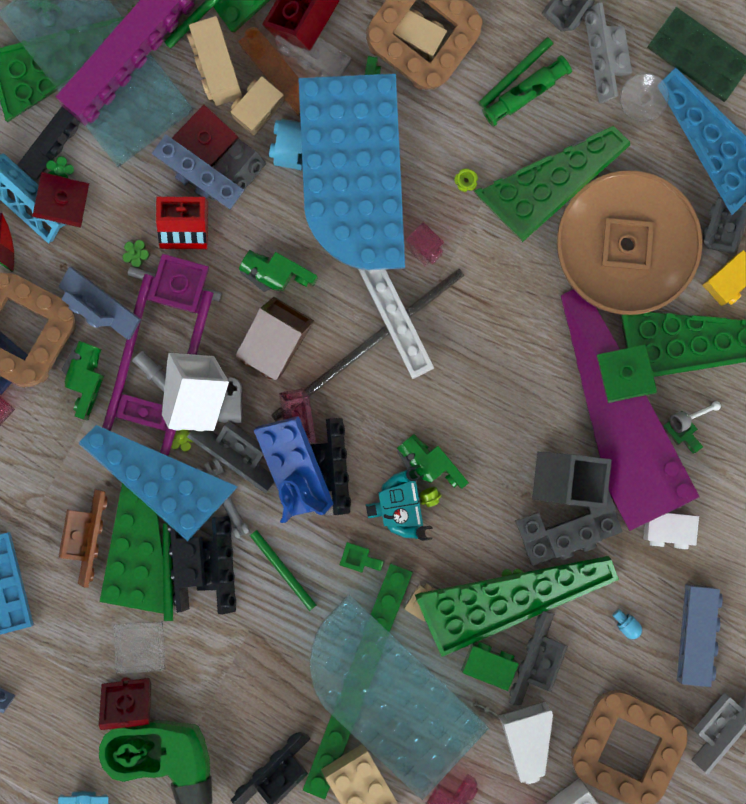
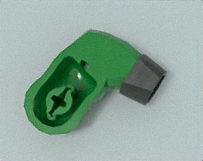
M168 720L150 721L149 725L112 729L104 735L99 745V761L103 770L113 780L126 782L143 777L158 778L168 776L173 782L171 783V789L176 804H211L213 802L210 758L205 738L198 725Z

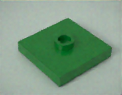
M646 345L597 355L608 403L657 392Z

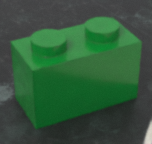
M480 641L478 645L471 644L461 668L462 673L509 691L519 665L514 660L515 656L501 650L500 654L491 650L492 646Z

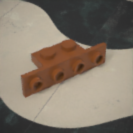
M99 489L94 490L91 512L67 509L58 556L62 559L82 561L78 584L84 588H89V582H92L94 578V568L92 565L99 551L97 537L98 534H101L103 528V520H101L102 510H105L107 506L106 492Z

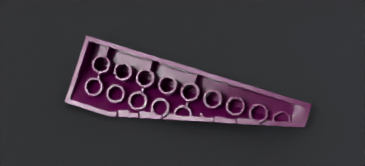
M574 289L562 294L561 301L571 335L572 346L574 347L576 363L582 381L581 384L600 455L599 458L612 459L608 490L628 530L631 531L700 496L646 395L611 403L607 402L597 355L617 351L620 348L595 306L583 299Z

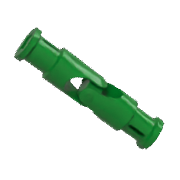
M560 55L548 67L543 66L523 82L498 98L499 101L489 108L485 107L482 109L485 118L492 127L496 126L497 122L506 115L511 116L534 98L556 84L555 81L565 74L572 73L571 66Z

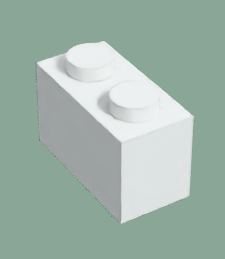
M675 513L664 514L645 524L643 539L650 541L652 546L664 547L665 542L674 543V548L689 549V545L696 546L699 516Z

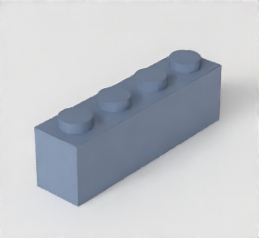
M685 584L677 681L681 684L711 687L712 681H715L716 667L713 666L714 656L716 657L718 654V642H715L716 632L720 631L721 624L720 618H718V608L722 607L723 596L718 588Z

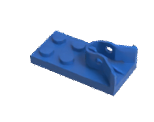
M299 416L257 426L254 429V433L283 505V516L280 522L286 523L292 516L309 512L324 515L334 503Z

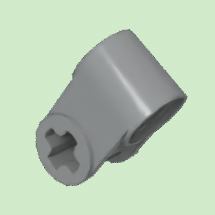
M230 377L227 378L229 381L228 385L232 381L233 385L237 386V391H233L232 395H229V391H226L217 422L227 423L230 421L242 424V384L236 378Z

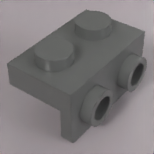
M550 0L541 14L561 32L571 31L580 25L582 15L592 7L595 0Z
M238 139L214 169L245 190L260 173L266 162L254 149Z
M718 197L716 204H713L711 207V221L709 227L706 226L704 229L703 240L708 249L736 255L746 226V206L742 205L731 215L723 199Z

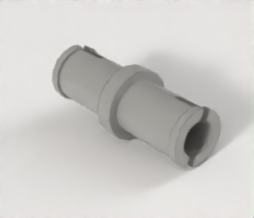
M141 351L132 362L147 375L146 378L149 381L152 380L164 391L166 373L162 370L163 367L160 364L157 366L144 351Z

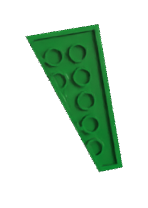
M125 17L1 47L0 102L5 121H11L64 87Z

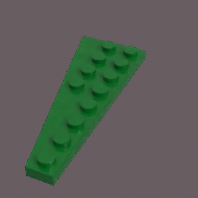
M654 312L638 315L620 314L626 348L646 345L654 377L746 362V320Z
M605 556L416 594L415 597L441 657L542 614L543 611L551 610L619 580L611 558Z

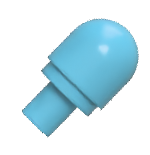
M620 609L616 610L612 616L618 621L617 626L619 630L629 639L639 638L642 634L641 624L630 614L625 615Z

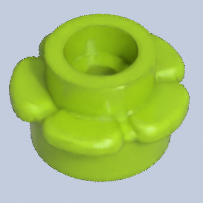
M465 168L460 170L459 174H456L454 181L460 191H472L477 186L478 176L474 171Z
M436 487L427 488L419 493L421 499L419 503L421 505L425 504L426 507L435 506L440 502L439 499L442 494L438 492Z

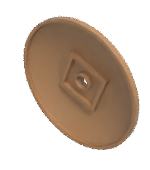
M617 171L591 181L569 202L558 227L557 253L560 266L567 281L588 303L614 314L638 315L662 308L676 299L687 288L695 276L700 263L702 232L698 217L691 203L674 185L663 178L646 172ZM628 238L632 240L634 246L631 251H626L622 248V239Z

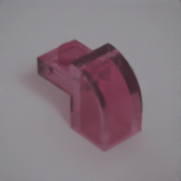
M467 774L455 794L438 784L426 804H469L467 800L471 801L478 791L476 787L477 781L474 777Z

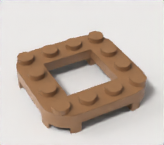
M386 0L369 22L366 29V39L370 52L374 56L378 55L414 83L413 86L415 88L431 90L440 87L450 78L478 39L483 22L477 10L466 0H423L455 26L450 36L429 63L392 34L416 0Z
M2 272L0 273V312L9 300L48 319L25 361L0 348V376L22 388L35 386L46 381L49 377L48 372L70 334H74L76 329L75 315L68 308L69 305L61 300L62 298L18 275Z
M618 689L609 691L595 699L594 708L575 748H572V765L576 774L583 782L628 804H656L663 797L686 748L687 730L681 721L671 713H667L627 694L625 691ZM618 717L660 737L641 779H636L598 761Z

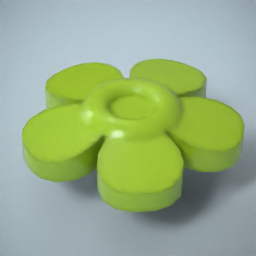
M182 429L179 432L176 430L172 449L177 450L180 445L181 450L184 452L191 449L190 443H193V441L187 437L189 429Z

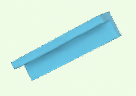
M4 153L1 154L0 200L48 244L53 242L59 229L67 224L32 217L26 213L24 205H27L33 214L39 185ZM7 189L14 193L16 201L9 197ZM42 221H45L52 228L50 232L44 229Z

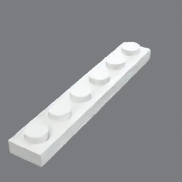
M358 269L412 379L434 369L386 270Z

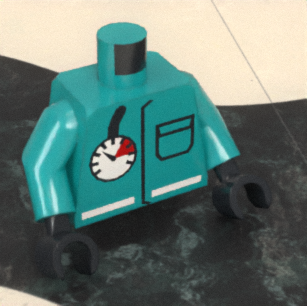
M416 465L408 470L393 474L382 484L381 491L378 492L380 502L366 504L368 519L382 516L383 524L388 527L390 532L403 538L427 541L432 540V537L428 538L425 535L426 529L433 528L432 526H423L416 481L422 479L424 475L418 477L415 474V469L421 467Z

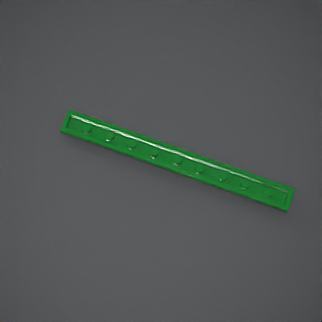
M392 563L388 567L302 790L324 800L327 796L330 786L321 769L342 757L413 571Z

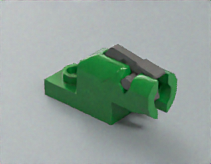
M249 250L239 266L240 273L263 292L270 289L284 291L293 275L295 276L294 280L305 287L308 284L314 287L318 280L316 274L277 252L274 253L269 261V257Z
M78 341L63 365L62 371L66 375L65 388L82 393L81 398L78 397L73 410L76 413L74 417L89 420L104 379V375L93 372L95 368H98L102 349Z
M413 434L397 447V452L407 470L416 465L421 466L415 469V474L418 477L424 475L422 480L431 483L446 471L448 475L445 478L453 488L458 485L460 489H463L469 484L439 446L429 451V446Z

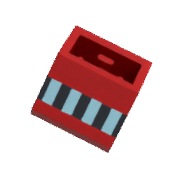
M156 197V225L159 249L208 250L207 199L205 197Z

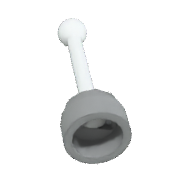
M714 401L711 406L691 415H688L686 412H677L671 415L670 424L674 431L681 433L691 426L692 419L712 410L718 411L721 408V404L718 401Z

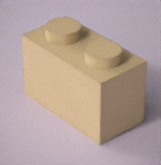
M412 9L407 12L392 34L421 57L431 62L444 43L447 30H445L441 23L437 21L430 22L424 18L422 13Z
M262 76L258 81L255 79L250 83L246 95L243 98L239 97L232 104V111L230 112L233 119L253 136L257 134L285 102L284 95Z

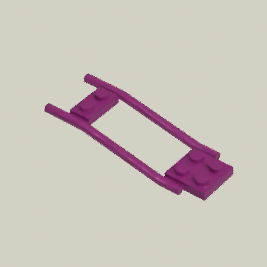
M162 254L156 276L144 274L133 313L141 320L146 300L187 312L197 313L187 354L197 355L213 298V292L203 290L209 266ZM139 323L131 339H126L113 393L102 428L111 431L116 417L166 431L160 453L169 456L176 430L168 429L162 416L163 405L122 394L140 327Z

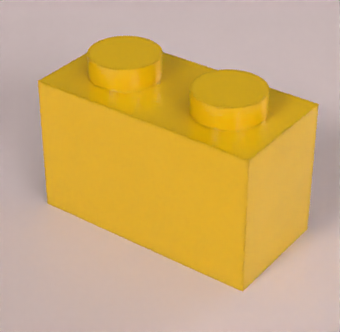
M744 250L737 253L702 284L721 306L727 303L730 305L735 303L742 296L739 292L746 287V252Z

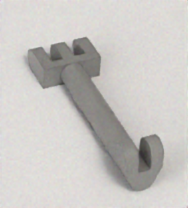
M216 458L212 459L216 466L215 469L212 468L209 461L204 463L208 474L220 479L218 475L225 472L220 461ZM200 466L196 468L198 470L203 471V469ZM229 496L223 503V506L235 527L232 531L235 537L239 538L250 532L246 523H243Z

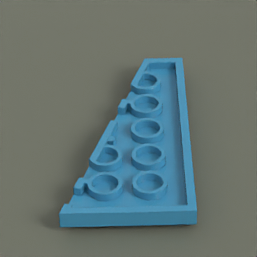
M675 68L660 82L658 87L729 212L733 215L746 202V136Z
M98 425L79 441V445L187 541L237 489V486Z

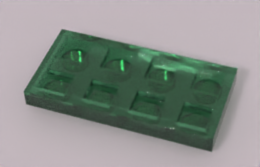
M677 7L647 47L723 102L728 99L746 74V56Z

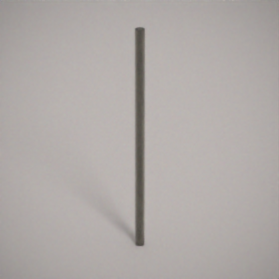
M458 268L408 307L406 312L409 318L464 277L463 272ZM386 325L272 413L271 417L274 421L277 422L387 337L390 333Z

